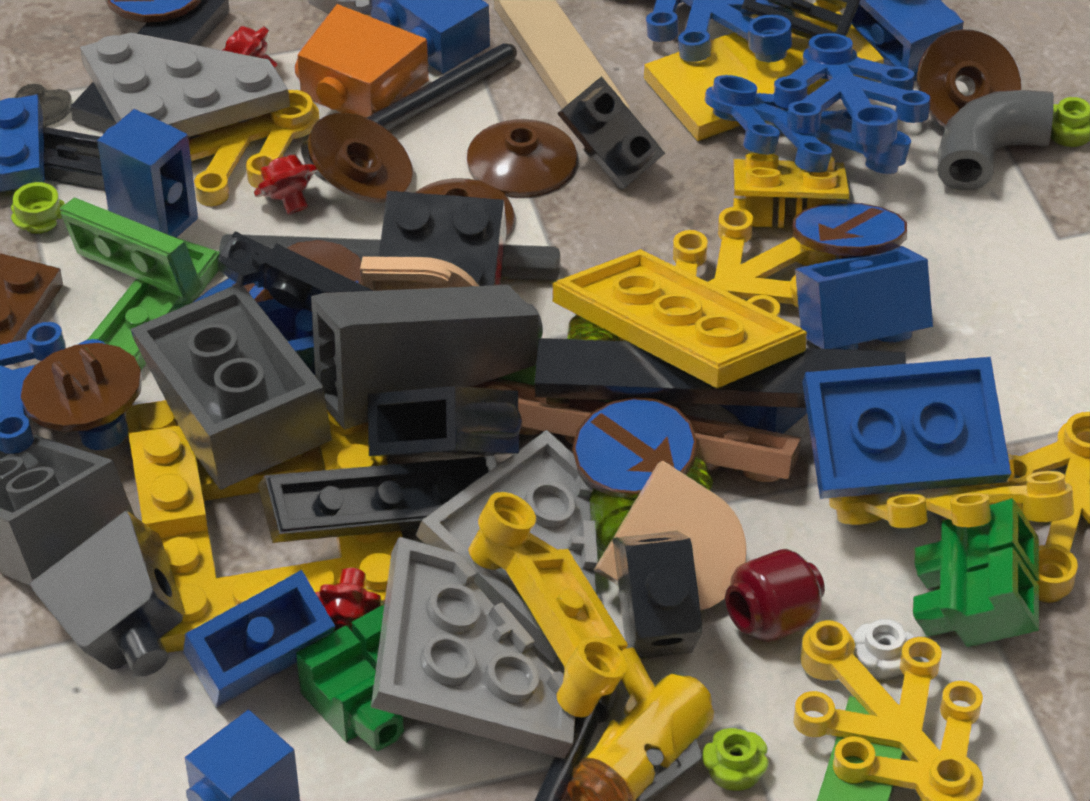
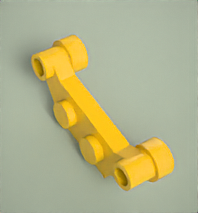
M508 492L494 493L490 496L478 517L479 530L468 548L469 555L475 563L483 568L490 570L503 568L506 570L565 667L563 683L556 694L559 705L573 716L587 717L593 712L602 696L609 695L615 690L626 673L628 664L622 650L626 649L628 644L568 549H556L530 533L536 522V515L532 507L517 495Z

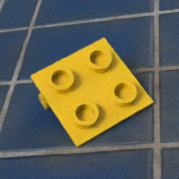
M753 152L746 154L745 159L733 160L734 196H745V198H733V207L744 208L752 214V227H772L774 197H778V228H784L785 197L795 198L794 217L802 211V198H807V209L817 205L840 202L837 199H849L844 162H835V158L832 156L830 157L827 171L821 173L803 170L796 166L794 161L779 160V156L776 154L765 155Z

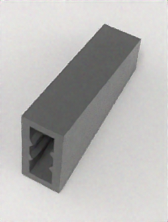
M509 285L322 293L311 297L315 375L323 386L327 410L344 430L368 422V394L449 386L473 387L535 366L537 363L538 341L543 334L541 317L537 309L532 304H527Z

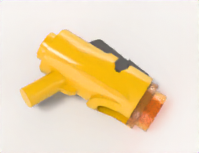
M633 647L622 650L626 657L628 668L621 681L630 696L624 706L625 717L619 723L614 719L610 721L595 749L573 769V779L568 784V793L571 800L650 801L662 792L663 789L694 767L702 757L696 739L713 723L715 713L711 705V694L704 684L691 676L670 674L654 686L636 650Z

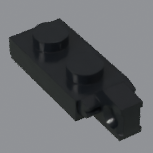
M236 231L232 234V237L218 258V271L240 286L254 283L258 288L263 287L269 291L270 295L277 302L291 309L303 307L312 312L311 297L322 293L373 291L277 243L271 249Z

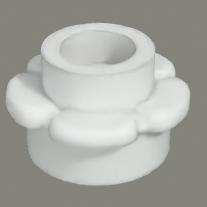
M879 619L871 624L866 623L861 625L853 635L856 646L854 656L874 678L881 680L893 679L902 674L900 660L903 645L909 639L914 638V636L909 632L905 633L903 626L893 620Z

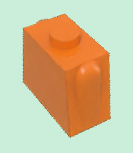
M336 4L297 54L295 75L300 80V91L307 93L312 98V101L329 109L367 118L413 93L429 81L427 39Z

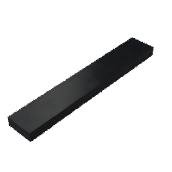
M539 338L535 374V397L615 401L638 397L658 399L666 403L806 408L802 383L805 372L906 364V352L806 348V351L716 388L628 341Z

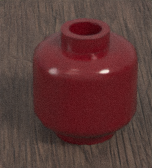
M787 548L780 549L740 564L731 576L730 586L725 594L726 608L732 622L741 632L750 634L762 642H771L808 628L816 622L821 613L825 584L820 571L813 563L807 562L800 554Z

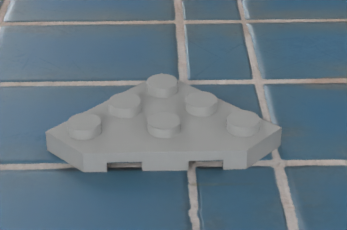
M132 32L120 36H107L98 42L80 47L83 65L116 123L133 109H136L187 133L188 137L290 107L288 88L268 59Z
M547 430L519 450V454L511 455L424 518L416 533V536L427 545L462 554L477 572L474 579L476 585L494 606L502 602L535 640L533 645L552 663H555L559 657L506 570L503 568L497 570L483 568L475 563L469 555L468 548L479 530L478 517L490 496L497 492H508L525 500L532 507L536 515V522L530 533L556 549H568L596 593L594 572L598 564L595 521H591L589 502L593 488L578 473L573 453Z
M399 537L391 552L371 708L564 759L573 744L575 716L567 713L559 705L556 694L563 683V673L558 671L552 674L531 650L535 640L502 602L494 606L474 582L477 572L462 554Z

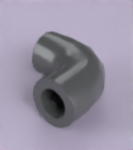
M1036 90L996 91L974 99L962 107L948 120L938 148L937 169L938 176L942 182L954 189L962 191L974 190L983 187L991 180L994 173V152L997 149L1010 145L1048 147L1053 120V92Z

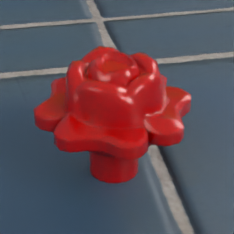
M240 26L228 38L226 47L223 48V51L268 59L274 68L278 64L266 54L268 45L265 39L268 36L269 29L265 26L261 27L258 31L246 26Z
M296 155L275 158L268 166L261 168L260 172L263 182L259 183L253 193L255 197L264 196L274 200H282L288 215L298 213L308 207L303 191L318 169L314 164L303 165Z
M343 569L340 574L339 584H323L320 586L319 592H315L335 625L334 631L345 625L352 631V622L382 606L380 604L381 596L364 588L366 574L360 569Z

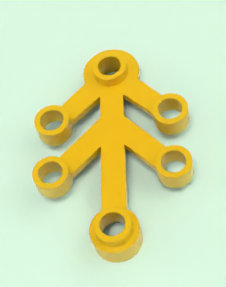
M288 90L290 107L251 118L252 120L243 123L237 122L196 134L200 136L190 139L191 161L215 154L206 171L199 173L194 179L197 201L204 206L210 207L225 203L229 198L228 178L249 143L267 137L260 153L252 155L246 162L248 183L252 187L257 188L259 183L263 182L260 172L261 168L268 166L275 158H282L291 141L310 134L314 125L320 120L319 109L313 103L312 98L303 91Z
M741 207L724 209L719 214L718 236L721 239L716 274L715 278L708 281V283L741 299H748L747 302L780 317L779 303L793 304L798 307L796 275L792 277L791 281L764 278L795 262L809 266L833 261L837 255L815 251L800 244L793 236L741 264L744 244L752 236L753 216L748 210ZM684 230L676 234L673 239V260L676 263V267L694 276H697V267L703 265L707 260L708 240L703 233L696 230Z
M1080 412L1071 416L1059 429L1057 442L1022 456L1012 455L1014 474L1020 477L1014 478L1013 481L1005 484L995 485L1027 486L1026 477L1028 475L1050 471L1068 464L1065 483L1072 486L1074 514L1066 519L1052 521L1045 545L1039 546V581L1036 582L1039 585V601L1057 602L1067 596L1074 588L1078 563L1070 551L1080 515L1082 514L1090 524V412ZM1017 503L1022 511V503Z
M1008 454L1011 475L1005 483L1011 482L1015 478L1013 456L1011 454ZM1043 471L1028 475L1026 477L1027 486H990L1005 484L994 483L829 498V505L836 510L837 520L841 523L860 525L885 519L889 521V525L896 528H911L925 524L928 520L927 510L952 520V523L959 527L981 526L991 521L990 503H998L1011 498L1016 503H1022V512L1027 520L1052 522L1066 519L1074 514L1072 486L1065 483V475L1056 471Z
M825 620L816 623L805 633L802 641L800 660L803 669L810 676L819 680L833 681L839 679L870 714L835 709L833 700L828 695L818 691L805 692L797 698L793 723L801 734L808 737H821L827 734L844 738L837 743L834 752L833 770L837 777L848 783H861L867 780L915 789L921 801H978L983 789V775L979 767L967 757L971 725L980 716L983 701L980 689L967 681H954L944 688L940 712L947 723L940 750L922 731L930 681L937 676L942 656L940 646L935 641L926 637H914L905 642L900 660V669L905 676L900 704H898L854 656V639L845 626L836 621ZM913 657H923V658L928 659L929 661H928V662H918V661H915V660L912 659V658H913ZM953 701H964L967 702L970 706H957L953 703ZM816 711L824 716L810 717L805 712ZM871 743L900 748L911 761L875 756V749ZM855 756L864 762L855 764L848 762L844 758Z

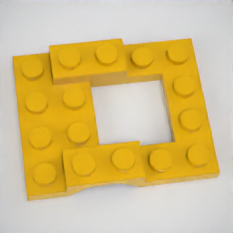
M166 400L132 405L125 412L129 428L128 434L142 522L157 532L163 542L185 612L182 622L161 637V642L167 653L184 650L185 634L300 570L303 571L314 591L319 592L320 586L323 584H339L340 574L343 569H360L366 574L364 588L380 595V604H385L391 552L398 538L402 537L401 531L336 537L340 558L216 578L204 501L259 492L258 484L265 475L388 465L386 457L369 456L368 422L344 430L327 410L332 441L220 490L192 451Z

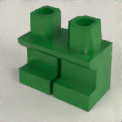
M1013 498L990 505L991 521L981 526L959 527L954 525L950 519L942 520L941 540L915 548L914 565L922 583L927 589L940 585L938 590L913 597V616L926 636L930 637L956 631L966 647L1039 631V585L1036 582L1039 581V536Z
M384 605L352 622V631L345 625L296 652L300 693L346 743L359 736L376 751H380L396 742L404 732L403 717L401 715L371 708Z

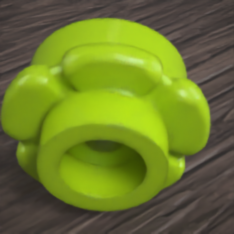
M1067 97L1062 99L1059 104H1054L1051 139L1066 147H1079L1087 144L1090 141V104L1078 97Z
M43 182L29 183L20 187L13 195V204L11 205L13 214L11 215V220L19 229L27 230L34 234L46 233L57 225L58 219H62L60 208L65 205V202L59 199L58 192L52 185Z
M726 728L718 731L713 736V742L707 743L703 749L702 758L705 767L709 769L710 777L718 786L726 790L742 791L751 788L766 772L769 764L767 757H765L768 750L765 741L754 732H747L738 728ZM731 753H740L742 756H733Z

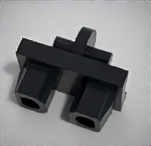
M602 76L557 113L583 144L585 154L589 158L593 156L620 190L626 188L665 154L655 139Z

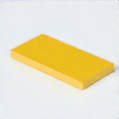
M795 12V17L833 32L837 30L834 26ZM851 24L846 37L852 40V49L857 52V57L884 64V58ZM733 32L711 40V55L705 60L698 62L685 61L680 58L679 52L644 64V80L696 140L700 141L740 126L738 121H729L717 117L713 113V108L704 101L706 90L713 86L715 77L720 75L742 77L757 86V93L774 94V82L778 78L789 76L803 66V52L809 48V39L792 33V46L787 50L786 57L776 62H763L755 57V53L749 49L748 40ZM853 74L854 76L867 79V77H863V76H859V75ZM820 78L808 86L807 94L810 95L829 81V79Z
M641 249L553 283L552 302L716 388L806 351L807 332L802 328Z

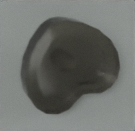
M27 84L21 87L15 95V98L38 94L43 110V127L61 121L71 112L72 98L71 94L66 90H48L40 84Z

